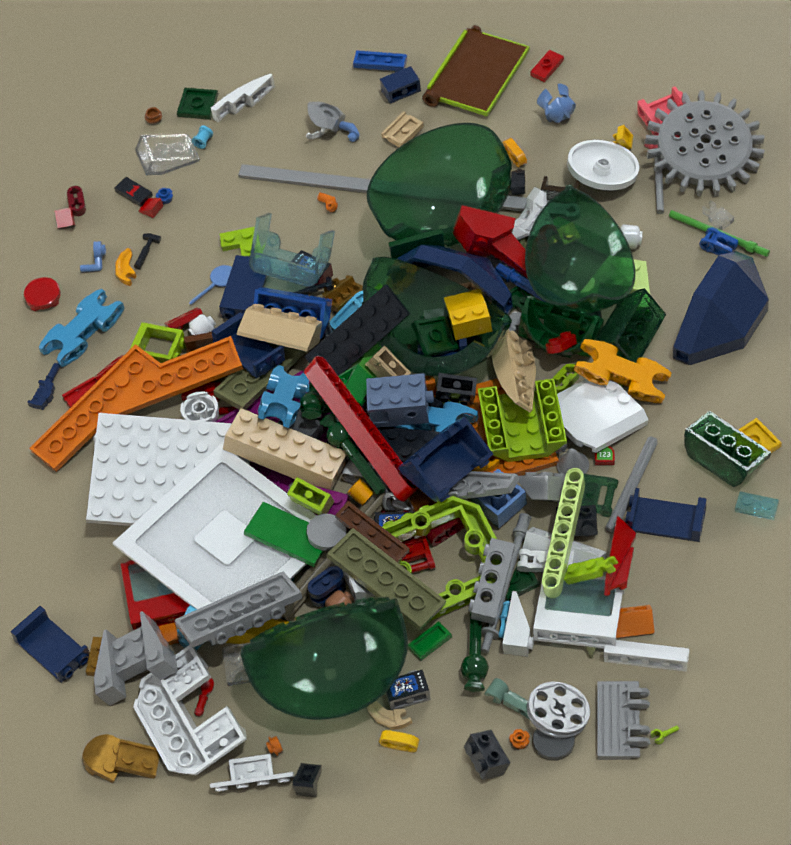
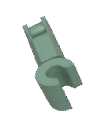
M495 678L484 695L494 697L493 702L497 704L503 701L505 706L529 719L527 714L528 700L509 691L507 684L503 680Z

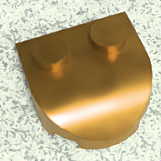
M346 275V279L339 280L334 278V289L328 291L326 287L323 288L324 293H322V296L326 299H332L331 309L339 312L356 293L365 290L366 287L356 283L353 276Z
M103 734L88 742L83 750L82 759L85 770L90 775L96 774L111 783L114 782L119 770L114 769L120 739L113 735Z

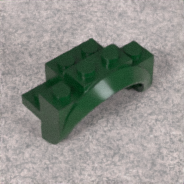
M528 296L522 309L518 336L531 340L535 344V348L547 352L546 344L549 343L550 339L558 338L563 332H571V334L576 335L577 343L562 352L554 354L571 358L573 354L590 357L588 353L580 348L581 343L584 339L597 340V335L604 326V319H601L600 316L587 315L537 300L533 296ZM538 318L544 319V323L542 324Z

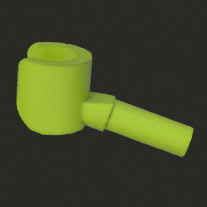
M676 725L666 731L654 729L650 735L652 738L660 735L659 738L654 740L656 744L660 745L664 742L665 737L678 731L679 727Z

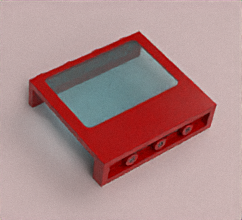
M133 560L120 564L133 631L142 627L141 611L156 622L157 626L174 623L175 619L185 615L190 605Z

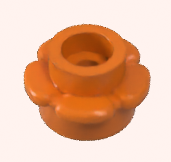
M516 729L513 731V734H510L509 740L515 748L523 749L529 744L530 735L527 731Z
M277 736L268 737L269 742L266 745L270 753H275L278 756V753L282 752L283 749Z

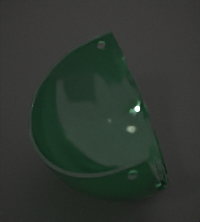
M455 123L441 126L409 140L382 162L369 182L367 203L381 229L389 238L399 240L442 229L444 244L447 247L460 243L453 235V230L462 205L498 214L510 192L512 162L503 143L490 128L477 123Z
M390 257L373 258L364 278L362 305L384 285L388 284L411 313L385 336L378 345L380 348L385 345L410 372L416 374L424 373L425 376H439V373L455 375L477 367L498 349L512 323V319L506 312L484 298L490 315L492 332L467 337V347L449 356L429 357L418 354L419 342H417V337L411 326L413 321L420 320V316H424L425 309L446 308L444 297L472 290L430 270ZM447 312V321L449 323L450 328H452Z
M370 597L357 599L355 603H348L346 606L343 602L295 617L296 621H290L287 624L282 622L250 640L251 643L245 644L240 651L248 679L254 690L266 703L294 717L327 720L358 712L377 701L389 690L398 678L405 663L408 638L398 600L396 598L390 600L389 597Z

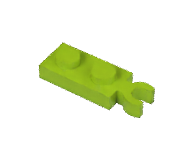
M610 556L606 559L599 557L568 565L564 580L569 585L602 577L604 572H615L616 569L613 565L618 564V561L614 556Z

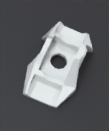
M536 187L533 188L527 197L526 208L520 217L515 220L512 233L517 240L529 235L536 236L539 228L544 224L554 225L547 211L546 192ZM546 230L545 236H550L553 231Z

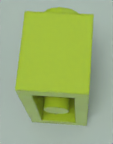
M298 477L287 493L291 501L318 515L327 514L334 503L330 494Z

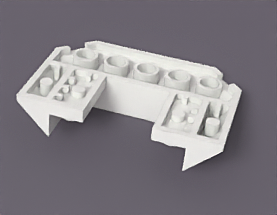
M189 645L175 655L177 673L162 680H159L152 673L141 679L138 699H135L133 707L167 769L170 772L196 776L247 740L246 730L239 725L232 711L227 706L197 727L181 699L212 677L207 670L209 666L195 648Z

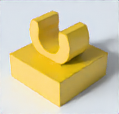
M625 125L619 126L617 133L613 134V138L616 140L613 143L619 144L628 150L632 149L633 134Z

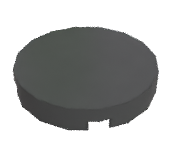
M552 724L555 729H562L560 724ZM536 728L533 734V745L541 757L547 760H560L572 752L575 746V736L568 738L552 737Z

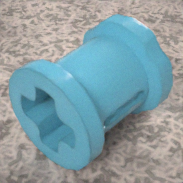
M202 125L198 130V134L192 138L194 146L200 149H204L207 146L206 142L213 136V131L207 126Z

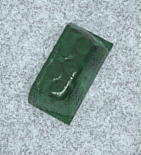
M645 288L639 289L618 301L596 340L614 345L618 349L617 356L636 363L637 359L641 358L645 353L666 313Z
M708 411L685 429L684 446L688 457L732 487L742 484L756 468L771 456V451L711 411Z

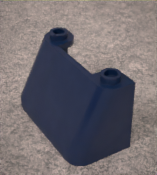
M463 417L443 429L402 463L398 470L430 499L441 503L450 496L448 492L451 487L474 468L479 466L481 469L490 462L488 458L493 453L467 418Z

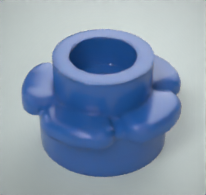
M161 188L156 193V198H161L163 204H168L172 201L173 192L169 188Z

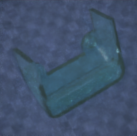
M272 213L256 217L249 260L250 268L256 273L306 287L315 285L330 260L335 231L330 230L320 234L318 247L313 250L312 257L280 249L281 239L279 235L269 231Z

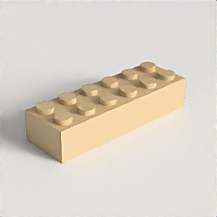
M242 408L225 434L223 450L293 479L298 477L313 486L332 490L344 468L347 457L344 450L291 428L284 427L269 419H259L257 414Z

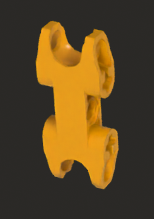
M590 339L583 340L580 348L591 355L593 362L577 361L573 369L576 373L598 385H607L609 380L627 386L629 387L627 393L632 398L640 401L660 404L664 401L665 394L654 387L652 380L668 381L672 374L668 369L648 358H638L635 363L617 356V347L612 344Z

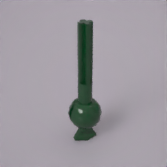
M310 382L309 392L305 393L300 399V410L302 417L312 420L321 417L325 411L326 402Z
M334 413L326 415L319 424L328 428V442L336 448H343L376 495L380 493L382 495L387 488L352 442V437L343 425L337 422V417Z
M470 612L469 655L462 661L461 673L468 680L464 689L471 692H480L485 690L481 681L487 676L489 665L488 661L481 655L482 621L471 619Z

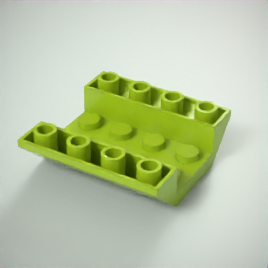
M554 378L535 381L533 410L530 413L517 405L507 394L498 395L497 386L478 388L487 444L494 456L508 462L548 457L567 443Z

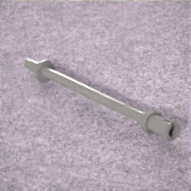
M526 513L519 515L517 526L512 532L515 537L513 542L515 548L495 625L489 623L488 627L482 628L481 634L485 636L481 648L483 653H489L492 639H497L499 636L496 626L522 540L525 539L532 519Z

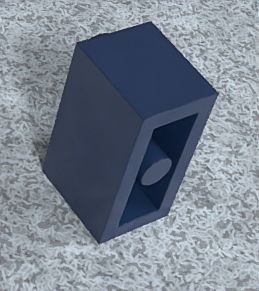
M411 66L380 78L381 91L390 104L421 92L420 79Z

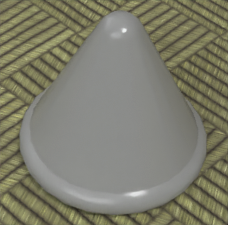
M571 448L559 457V462L557 463L559 473L566 476L569 469L578 468L585 475L589 470V461L584 454Z

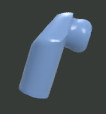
M344 121L340 122V130L350 133L348 134L349 141L355 142L359 139L360 133L355 124Z

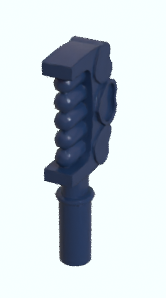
M58 363L53 364L45 381L39 380V388L33 398L27 402L30 407L44 410L48 403L52 402L53 394L55 393V386L52 381H54L61 367Z

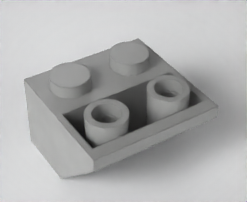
M525 472V476H518L520 479L519 483L532 500L560 502L565 474L541 472L537 476L536 472Z

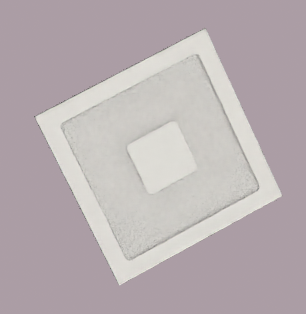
M220 444L113 542V545L197 610L282 571L292 579L306 565V563L244 535L245 528L262 502H266L307 522H310L317 515L291 501L285 491L235 454L223 450V445Z

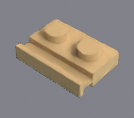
M403 111L381 135L383 139H388L390 143L402 149L424 125L422 121L411 115H406V112Z

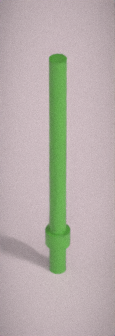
M673 210L669 213V217L705 232L708 228L712 227ZM719 230L737 239L738 246L746 248V251L750 253L755 252L765 257H768L770 254V250L758 246L756 242L751 240L748 242Z

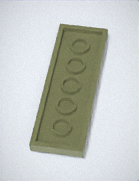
M266 342V343H268L271 347H273L274 349H276V348H278L279 346H281V345H277V344H273V343ZM283 346L285 360L279 365L284 366V371L286 372L306 351ZM244 368L232 373L213 390L214 396L239 410L241 408L246 410L267 390V384L274 368L257 379Z
M354 528L327 553L326 557L419 631L446 604V600Z

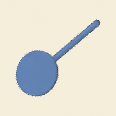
M222 265L213 269L210 274L212 284L192 299L189 304L192 305L215 286L226 287L232 267Z

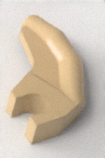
M370 699L366 702L368 713L379 724L393 730L403 729L412 724L410 717L405 720L401 719L407 715L405 709L386 710L376 700Z

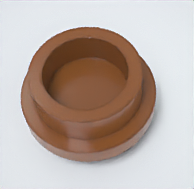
M151 107L146 110L145 120L148 123H157L162 119V113L158 108Z

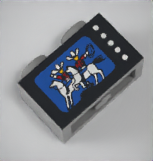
M423 669L413 670L401 676H392L383 681L391 710L402 709L431 700Z

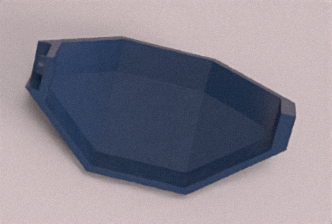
M420 245L393 260L384 272V275L389 276L391 287L395 290L406 273L432 265L454 270L464 275L497 303L498 318L506 319L513 308L511 292L490 260L485 257L443 246Z
M737 251L718 255L693 293L673 346V359L693 365L745 348L768 312L769 298L752 257Z

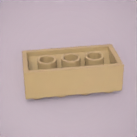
M253 304L246 309L237 330V335L308 352L320 341L322 321H318L317 318L312 316L301 317L295 312L284 313L278 308L268 309L264 308V305Z

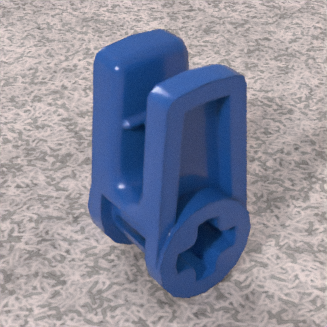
M712 227L706 230V236L699 242V246L704 251L717 255L733 252L738 247L737 239Z

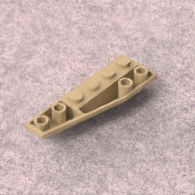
M504 327L489 340L496 376L507 395L517 405L530 413L533 410L536 377L533 347L528 340H523L514 331Z

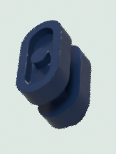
M337 566L327 568L308 583L311 603L316 607L326 606V599L335 591L340 590L344 592L346 590L343 570Z

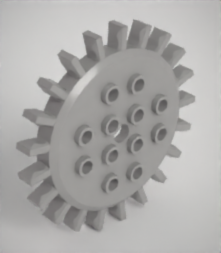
M703 90L699 91L698 101L695 102L690 101L686 92L683 93V105L679 107L671 98L668 99L667 107L671 112L667 114L659 108L655 112V117L663 121L662 124L652 121L648 123L647 129L657 132L659 135H646L645 144L658 146V148L647 151V159L661 158V161L654 165L655 173L667 168L670 172L666 176L665 183L669 184L675 177H678L682 180L680 191L684 192L687 189L688 183L697 185V196L702 195L704 186H712L714 195L719 196V184L726 183L730 191L734 192L736 183L733 179L736 176L747 184L750 175L744 171V168L746 167L757 172L760 166L759 163L750 160V156L763 159L765 151L752 148V144H763L765 137L764 135L751 136L752 131L759 129L760 122L754 121L746 124L744 120L749 117L750 109L747 108L739 114L736 113L734 109L737 100L733 98L728 106L720 104L721 93L719 92L716 93L713 102L705 101ZM701 138H708L710 142L704 143L701 141Z

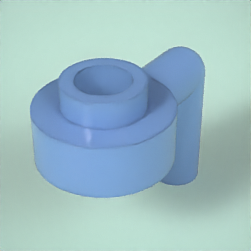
M95 241L93 243L95 264L80 265L81 272L102 270L103 255H106V246L102 245V241Z

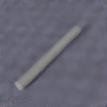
M660 157L654 158L655 164L661 161ZM661 170L655 173L658 214L664 213Z

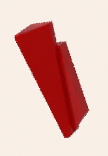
M619 516L616 519L610 556H614L618 564L613 565L616 569L615 572L606 573L604 596L610 595V591L619 587L620 590L627 588L634 555V547L631 546L636 539V532Z

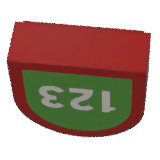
M608 446L595 453V465H615V452L613 448Z

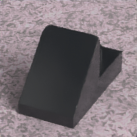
M300 764L292 782L296 795L317 797V782L322 773V765Z

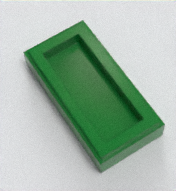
M438 621L410 642L408 648L422 661L450 640L452 634Z

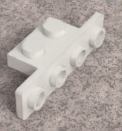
M271 754L229 760L232 781L212 783L210 788L215 787L216 791L228 790V785L235 784L236 788L249 787V782L256 781L257 786L270 784V779L277 778L278 783L290 781V777L295 776L294 772L274 775Z

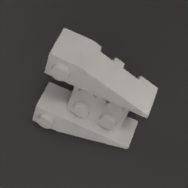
M143 611L140 612L142 627L118 639L107 629L103 631L94 675L96 695L109 706L126 698V680L146 670H149L159 680L178 672L174 652L169 648V644L162 636L156 622Z

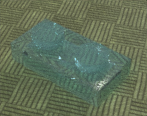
M740 491L735 512L775 520L779 500Z

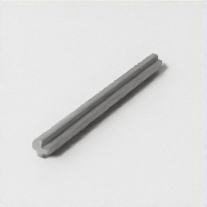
M652 436L647 438L606 525L608 532L614 533L617 516L621 519L623 518L629 505L630 496L634 495L635 488H637L657 446V438Z

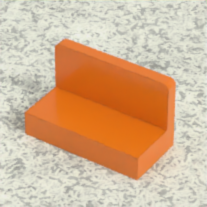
M650 605L620 608L616 638L654 633L653 614Z

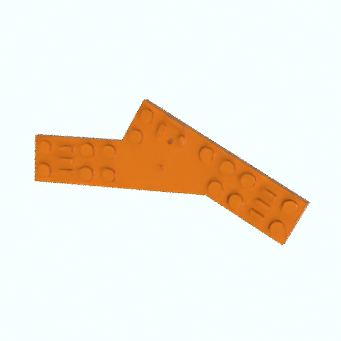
M232 337L219 340L163 363L158 362L135 344L29 449L57 472L96 434L99 413L127 415L242 370L243 366Z

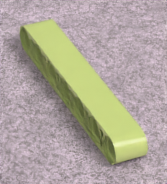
M572 468L567 471L542 577L543 590L548 598L558 597L563 589L564 577L567 571L585 490L584 474L578 468Z

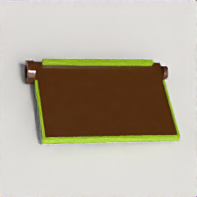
M473 25L471 29L467 28L463 31L428 84L427 90L422 96L423 102L430 107H436L439 102H443L488 116L528 54L530 46L481 32V28L477 25Z

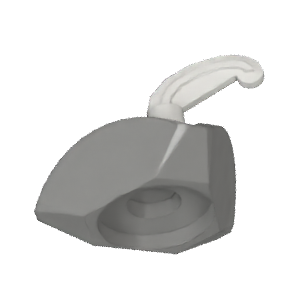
M309 102V117L315 125L321 127V130L313 134L308 133L306 138L309 140L319 138L327 133L328 129L337 132L340 129V122L344 121L346 115L336 106L324 102Z

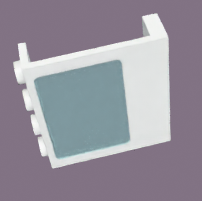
M605 576L569 585L564 580L561 595L556 598H548L541 585L533 627L534 641L605 648V645L616 646V632L622 595L625 593V589L620 590L618 587L611 590L610 595L604 596Z

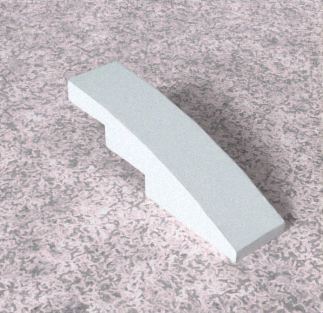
M268 74L255 79L222 98L211 107L213 120L220 122L230 112L236 115L246 105L253 107L275 87L273 75Z

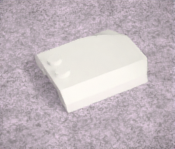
M585 379L557 394L565 434L576 445L580 447L583 445L592 448L594 453L648 424V417L644 409L617 382L609 380L607 385H598Z

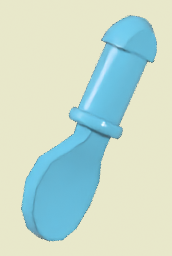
M510 601L503 603L502 613L499 617L501 620L499 638H504Z

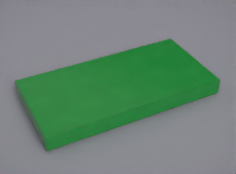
M262 502L244 530V535L315 567L324 552L309 543L307 537L309 522L266 502Z

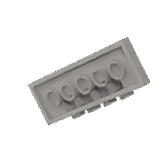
M282 571L175 619V624L192 648L207 641L212 646L217 643L224 644L228 638L235 635L242 636L246 630L253 627L259 628L270 619H279L286 613L284 606L302 599V594L286 573Z

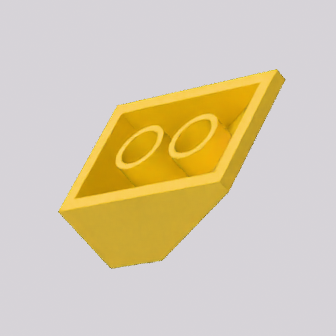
M480 289L444 297L455 340L492 332L490 315Z

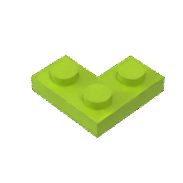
M255 226L219 233L223 252L240 248L242 256L261 258Z

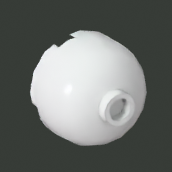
M207 392L192 393L186 397L187 400L184 403L182 402L180 411L183 420L216 422L219 417L218 402L214 396L208 395Z

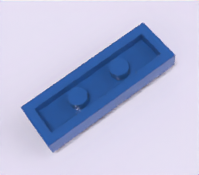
M356 50L353 66L354 68L400 71L405 69L407 54Z

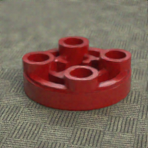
M48 277L37 278L28 283L24 289L25 301L33 311L56 307L59 304L61 291L54 279Z

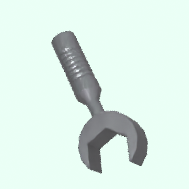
M373 468L376 475L387 488L385 490L386 494L382 499L383 506L386 510H394L391 506L392 498L395 501L400 500L392 492H389L388 486L375 468Z

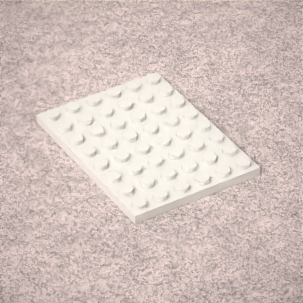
M99 413L86 523L133 525L220 444L224 445L225 434L231 423ZM238 456L240 459H242V460H243L244 462H246L247 464L250 463V460H247V459H245V458H243V457Z

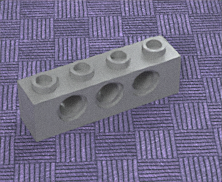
M491 538L490 545H485L483 556H486L485 563L481 562L478 574H481L480 581L475 582L473 591L476 593L475 600L471 599L468 609L471 612V619L495 625L514 553V543ZM497 559L501 564L494 565L491 561ZM494 578L496 582L490 584L486 581V579ZM488 596L491 598V601L483 602L481 598Z

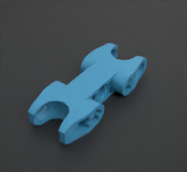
M103 289L96 290L78 304L76 308L78 315L66 326L56 324L48 331L39 345L40 352L46 355L54 350L61 349L56 360L61 367L67 366L86 351L88 347L86 340L98 329L106 332L115 325L125 309L123 303L115 301L109 306H102L107 296Z
M277 365L271 373L266 388L274 391V394L264 391L258 408V418L264 420L269 416L277 417L283 422L284 427L290 428L295 423L301 403L293 401V398L300 400L306 393L309 379L305 373H302L300 376H292L284 371V366Z
M445 402L443 408L428 406L429 423L389 427L441 432L447 426L463 417H466L470 423L478 420L479 416L478 411L460 403Z

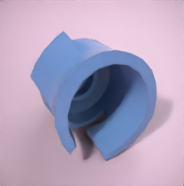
M558 84L559 94L563 97H557L549 105L548 103L551 101L552 96L546 88L537 99V104L544 109L548 122L554 121L559 123L567 118L569 119L575 110L576 103L569 97V88L566 85Z

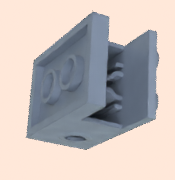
M424 373L366 379L367 412L370 413V419L376 428L429 423L428 403L434 402L433 391L427 390Z

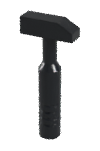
M151 233L143 234L142 237L144 240H147V243L143 246L134 264V268L141 269L150 251L151 243L159 244L161 236Z
M328 276L325 283L315 284L293 293L309 295L325 287L328 291L334 289V282Z

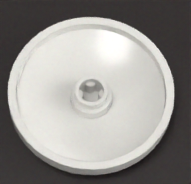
M588 140L576 144L568 154V170L574 178L587 186L601 190H619L632 185L637 179L639 172L637 158L632 152L619 144L604 140Z

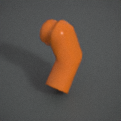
M322 192L318 194L317 200L325 203L326 209L329 212H334L337 209L338 205L334 196Z

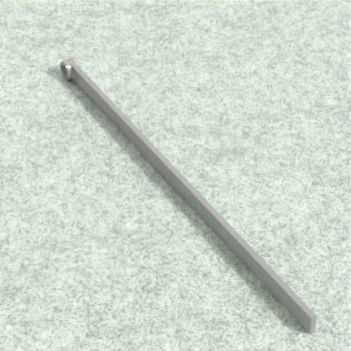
M242 164L238 174L239 178L522 212L526 208L527 198L245 164ZM547 200L549 215L563 216L568 221H574L580 217V206L576 202Z

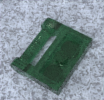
M584 474L585 490L581 506L596 505L597 514L610 517L613 511L611 506L614 492L618 487L619 481L611 477ZM602 486H607L604 505H599Z

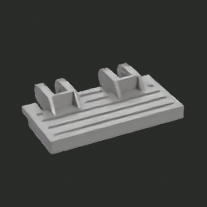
M597 681L598 760H630V758H640V748L630 747H647L650 745V740L647 737H630V735H647L650 732L648 726L640 725L639 710H630L647 709L650 707L648 700L630 699L646 698L650 695L648 689L639 688V681Z

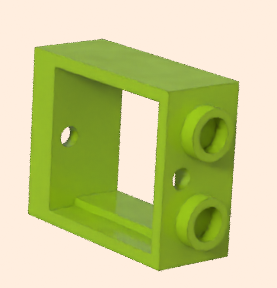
M142 322L130 349L136 344L158 362L163 363L181 356L182 349L186 348L184 332L179 329ZM150 337L173 341L168 355L145 351Z

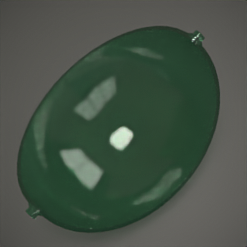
M567 185L565 190L557 194L545 205L531 228L525 252L526 273L535 293L550 305L571 313H595L619 303L633 289L636 273L629 244L612 216L602 205L586 193L574 188L572 185Z

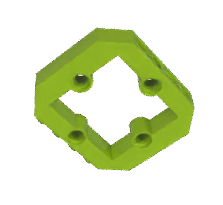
M454 496L445 499L441 503L437 501L436 504L431 506L425 505L413 514L407 513L399 520L388 521L383 524L385 530L402 542L416 535L425 536L430 532V529L460 517L467 531L464 538V548L470 554H479L483 563L486 560V556H483L485 545H490L491 538L497 539L480 505ZM423 521L426 525L418 526L416 523ZM472 539H476L479 541V543L474 545L471 544L469 541ZM497 559L491 561L494 565L501 564ZM401 561L399 564L412 574L409 563ZM481 575L464 583L458 579L450 580L446 584L445 591L438 594L446 600V604L430 621L470 604V600H474L476 597V593L473 592L476 581H480ZM494 578L486 579V581L490 584L496 582ZM453 589H457L460 591V593L458 595H453L450 593V591Z

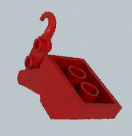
M462 205L454 224L453 235L467 253L482 257L493 255L530 281L537 282L542 274L541 267L545 263L548 247L545 231L552 230L557 235L555 231L557 228L554 225L544 224L539 228L537 235L531 242L528 254L512 233L516 218Z

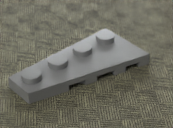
M470 471L450 488L448 494L450 495L449 497L454 496L460 499L509 494L520 479L517 474Z

